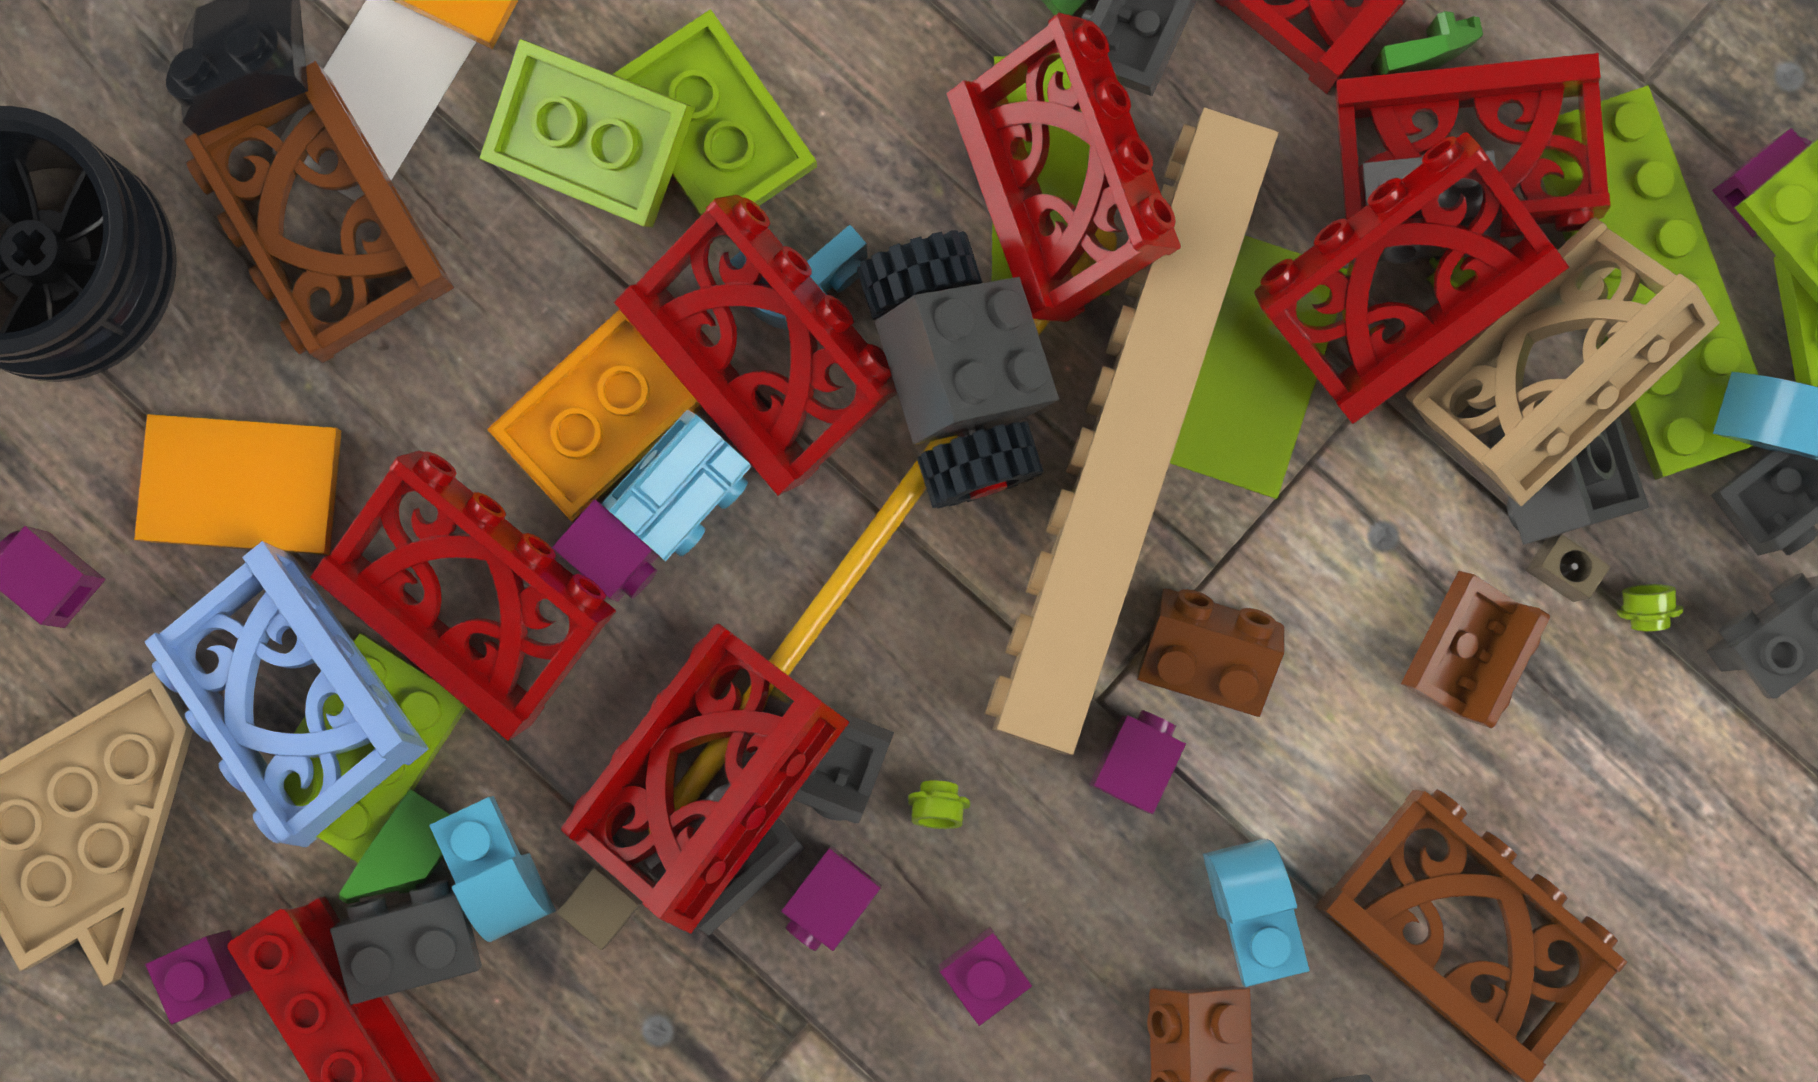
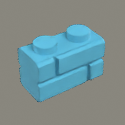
M686 410L601 504L663 560L667 561L674 552L679 556H683L698 543L705 532V527L700 523L716 505L725 509L742 494L748 484L743 475L752 465L699 416Z

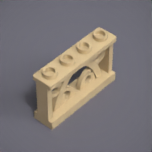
M1592 218L1558 250L1570 268L1438 362L1406 394V398L1433 430L1442 435L1494 480L1520 506H1523L1720 323L1698 285L1680 273L1675 275L1612 232L1597 218ZM1617 268L1621 270V282L1613 297L1608 300V288L1603 279ZM1639 283L1656 294L1646 305L1631 302L1639 287ZM1589 329L1583 343L1584 363L1568 378L1547 379L1523 388V378L1528 356L1532 346L1537 341L1564 332ZM1605 336H1607L1608 340L1601 346ZM1496 404V407L1478 417H1457L1468 405L1475 409H1486ZM1500 424L1505 433V436L1491 449L1475 437L1492 430Z

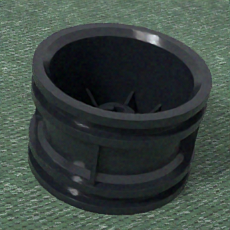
M0 106V219L8 225V228L0 237V282L3 281L8 290L18 296L0 330V369L26 379L47 382L72 381L96 375L119 364L143 345L161 321L168 307L174 288L177 265L176 245L170 222L159 200L139 177L117 160L104 153L74 128L57 118L36 110L16 106ZM52 168L82 171L65 203L62 213L54 210H38L29 172ZM103 227V242L99 259L91 260L92 247L87 235ZM39 249L46 255L42 261L36 255ZM77 291L79 295L63 311L55 315L53 302L66 299Z

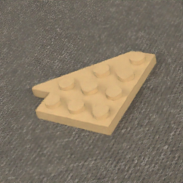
M155 672L0 760V936L19 971L30 969L79 941L103 986L113 984L122 977L193 733V729L185 718L186 711L176 693L166 687L156 676Z

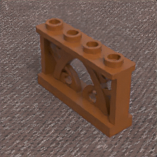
M314 61L306 66L307 92L200 136L194 133L185 138L184 141L194 158L186 162L194 180L206 195L215 192L225 209L224 212L217 215L223 230L237 248L246 245L256 263L248 268L251 278L262 295L268 301L276 298L285 312L287 318L280 321L279 324L286 338L298 354L301 355L308 351L310 355L325 363L339 351L428 299H437L454 289V286L331 78ZM310 103L312 104L313 109L302 118L284 142L267 129ZM245 141L265 143L277 152L272 165L260 156L250 155L243 157L246 161L252 162L255 167L254 176L248 181H238L230 173L228 167L230 154L236 146ZM333 151L338 157L337 167L329 174L315 172L304 163L308 154L318 165H320L319 159L324 152ZM297 174L309 184L325 190H346L357 185L361 187L364 195L352 204L342 222L340 241L343 254L314 250L283 237L286 205ZM260 199L257 222L244 200L253 201ZM365 222L378 224L380 228L379 238L373 242H366L361 238L367 254H358L356 247V231L358 227ZM279 260L305 271L297 279L294 286ZM407 271L411 272L414 278L370 303L366 279L382 278ZM339 279H351L354 299L347 316L340 321L331 323L318 320L313 315L310 307L311 295L320 289L327 290L330 294L329 306L333 308L340 300L342 294V286Z
M1438 789L1432 795L1426 791L1412 790L1402 806L1333 888L1330 887L1315 905V908L1508 1073L1523 1082H1533L1546 1066L1544 1063L1546 1058L1617 972H1620L1628 962L1613 950L1618 940L1605 927L1588 916L1580 922L1562 907L1568 898L1560 889L1539 874H1535L1532 879H1529L1516 868L1512 862L1517 858V854L1508 845L1488 831L1480 837L1465 825L1462 820L1467 815V812L1451 797ZM1419 829H1433L1444 838L1447 843L1448 852L1442 860L1434 861L1428 856L1426 846H1423L1419 854V863L1427 877L1415 880L1405 864V842L1413 832ZM1467 854L1492 875L1461 873L1466 863ZM1388 859L1390 867L1401 885L1382 894L1362 908L1354 899ZM1459 896L1497 899L1506 929L1508 966L1506 967L1492 961L1475 960L1454 967L1444 976L1440 975L1433 968L1442 953L1444 929L1441 917L1431 901ZM1526 904L1550 924H1544L1532 930ZM1417 906L1427 922L1428 935L1423 942L1411 944L1404 938L1403 929L1409 922L1419 923L1416 916L1408 910ZM1556 940H1563L1574 947L1579 957L1580 967L1575 979L1571 983L1560 987H1547L1533 981L1534 967L1543 971H1556L1565 966V964L1552 962L1548 957L1550 944ZM1478 975H1493L1506 981L1504 991L1496 985L1488 983L1491 987V995L1485 1001H1477L1471 993V983ZM1531 994L1547 1001L1556 1002L1521 1044L1516 1039V1036L1524 1020Z

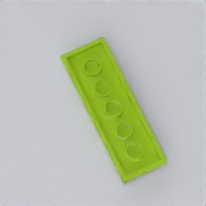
M1649 85L1601 101L1608 192L1610 193L1611 207L1604 218L1599 220L1612 232L1675 275L1680 273L1698 285L1720 322L1628 407L1653 476L1657 480L1753 447V445L1716 435L1713 432L1731 372L1758 375ZM1579 109L1559 115L1552 135L1568 137L1582 143ZM1531 125L1525 131L1529 132ZM1544 149L1539 159L1545 158L1554 161L1564 173V179L1552 174L1543 177L1548 195L1566 196L1571 194L1580 186L1582 181L1580 166L1566 153ZM1578 231L1562 232L1565 241L1574 236ZM1617 268L1603 279L1608 288V300L1613 297L1621 282V270ZM1639 283V287L1631 302L1646 305L1656 294ZM1607 336L1603 340L1604 343L1608 340Z

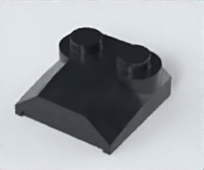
M215 0L196 8L184 34L183 49L172 60L166 76L168 92L181 104L182 122L193 133L200 136L308 91L300 0Z

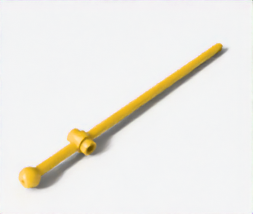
M1098 228L1095 233L1096 238L1106 249L1115 251L1117 249L1116 234ZM1086 251L1071 269L1073 277L1096 263ZM1033 319L1038 335L1048 325L1049 320ZM956 435L930 441L923 452L933 450L932 448L937 445L950 443L952 439L958 437ZM917 460L769 659L772 664L788 676L926 490ZM771 683L769 685L768 697L774 688V685ZM751 685L741 697L739 710H744L748 702ZM730 738L718 739L707 743L674 788L675 811L697 801L725 763L726 748Z

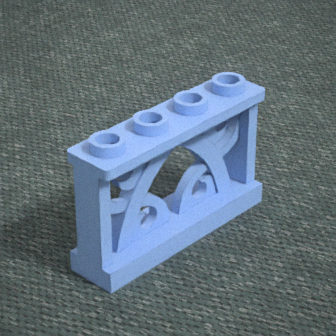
M261 541L242 557L245 563L160 634L154 633L145 640V644L156 659L152 663L156 676L170 690L179 693L189 708L185 713V718L191 728L201 738L212 742L223 760L218 765L223 776L234 788L245 792L256 808V811L253 813V819L260 831L274 843L308 847L317 839L316 836L394 771L403 764L410 765L429 748L293 555ZM263 589L266 591L254 607L245 625L230 617ZM292 628L297 635L295 647L286 654L279 653L267 645L270 638L282 644V635L287 629ZM227 630L238 638L235 649L233 650L222 645L207 648V650L214 651L218 655L219 663L214 672L206 674L196 659L197 645L212 631ZM261 659L283 668L295 669L316 663L320 668L321 672L312 683L306 699L305 716L310 733H281L254 725V689ZM225 690V700L218 691ZM338 694L344 703V707L337 716L326 713L327 720L333 728L326 730L323 718V705L328 697ZM372 743L375 749L341 776V769L336 755ZM259 751L275 756L267 764ZM319 757L324 773L321 791L308 805L296 806L284 789V780L292 772H297L301 778V789H307L314 775V767L310 758Z

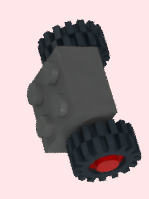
M952 230L945 234H942V232L932 233L928 238L924 239L921 236L910 239V243L904 245L898 243L890 246L889 251L877 252L871 256L872 259L862 261L860 266L857 267V272L872 319H877L875 325L913 444L956 435L958 437L952 439L950 443L937 445L932 448L933 450L925 451L921 456L917 457L932 508L937 507L938 509L946 506H955L965 501H974L984 496L997 494L1004 489H1011L1020 483L1033 480L1034 477L1042 475L1044 470L1029 424L1026 421L1021 423L1018 421L1060 399L1020 277L983 283L968 236L964 231L958 233V230Z

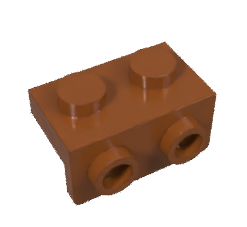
M1458 571L1401 684L1454 717L1493 728L1501 714L1508 707L1512 693L1530 657L1537 650L1550 615L1540 608L1516 602L1475 574Z
M1165 588L1159 599L1158 614L1138 668L1137 680L1260 717L1284 655V625L1276 622L1272 616L1258 609L1243 608L1237 610L1214 603L1210 597L1195 590L1184 589L1178 592Z
M1229 986L1193 990L1152 988L1150 990L1149 1013L1147 1017L1151 1054V1078L1149 1082H1253L1250 988Z

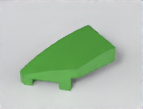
M1444 11L1437 14L1426 29L1428 38L1384 46L1371 64L1373 76L1434 70L1459 56L1483 36L1480 18L1472 16L1455 21L1454 12Z
M410 789L353 870L339 893V899L346 904L360 902V898L396 891H399V894L408 893L416 888V884L425 883L444 858L429 825L450 814Z

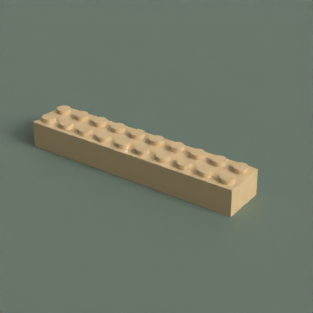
M1205 107L1195 127L1183 124L1164 175L1165 178L1174 180V185L1172 187L1163 184L1161 189L1162 197L1169 203L1174 212L1176 220L1174 229L1181 248L1171 255L1162 256L1132 275L1129 279L1125 294L1136 299L1133 308L1123 305L1113 327L1105 353L1115 356L1116 359L1112 369L1105 366L1102 367L1100 375L1094 384L1085 413L1096 416L1092 430L1082 427L1080 435L1077 436L1066 473L1075 475L1076 479L1072 491L1062 489L1060 495L1057 496L1046 528L1047 533L1056 535L1051 554L1041 551L1040 555L1037 556L1026 588V593L1036 596L1031 614L1029 616L1020 613L1019 617H1017L1005 653L1016 656L1010 678L1001 675L999 678L997 677L985 714L996 717L992 731L1063 755H1074L1279 133L1277 131Z

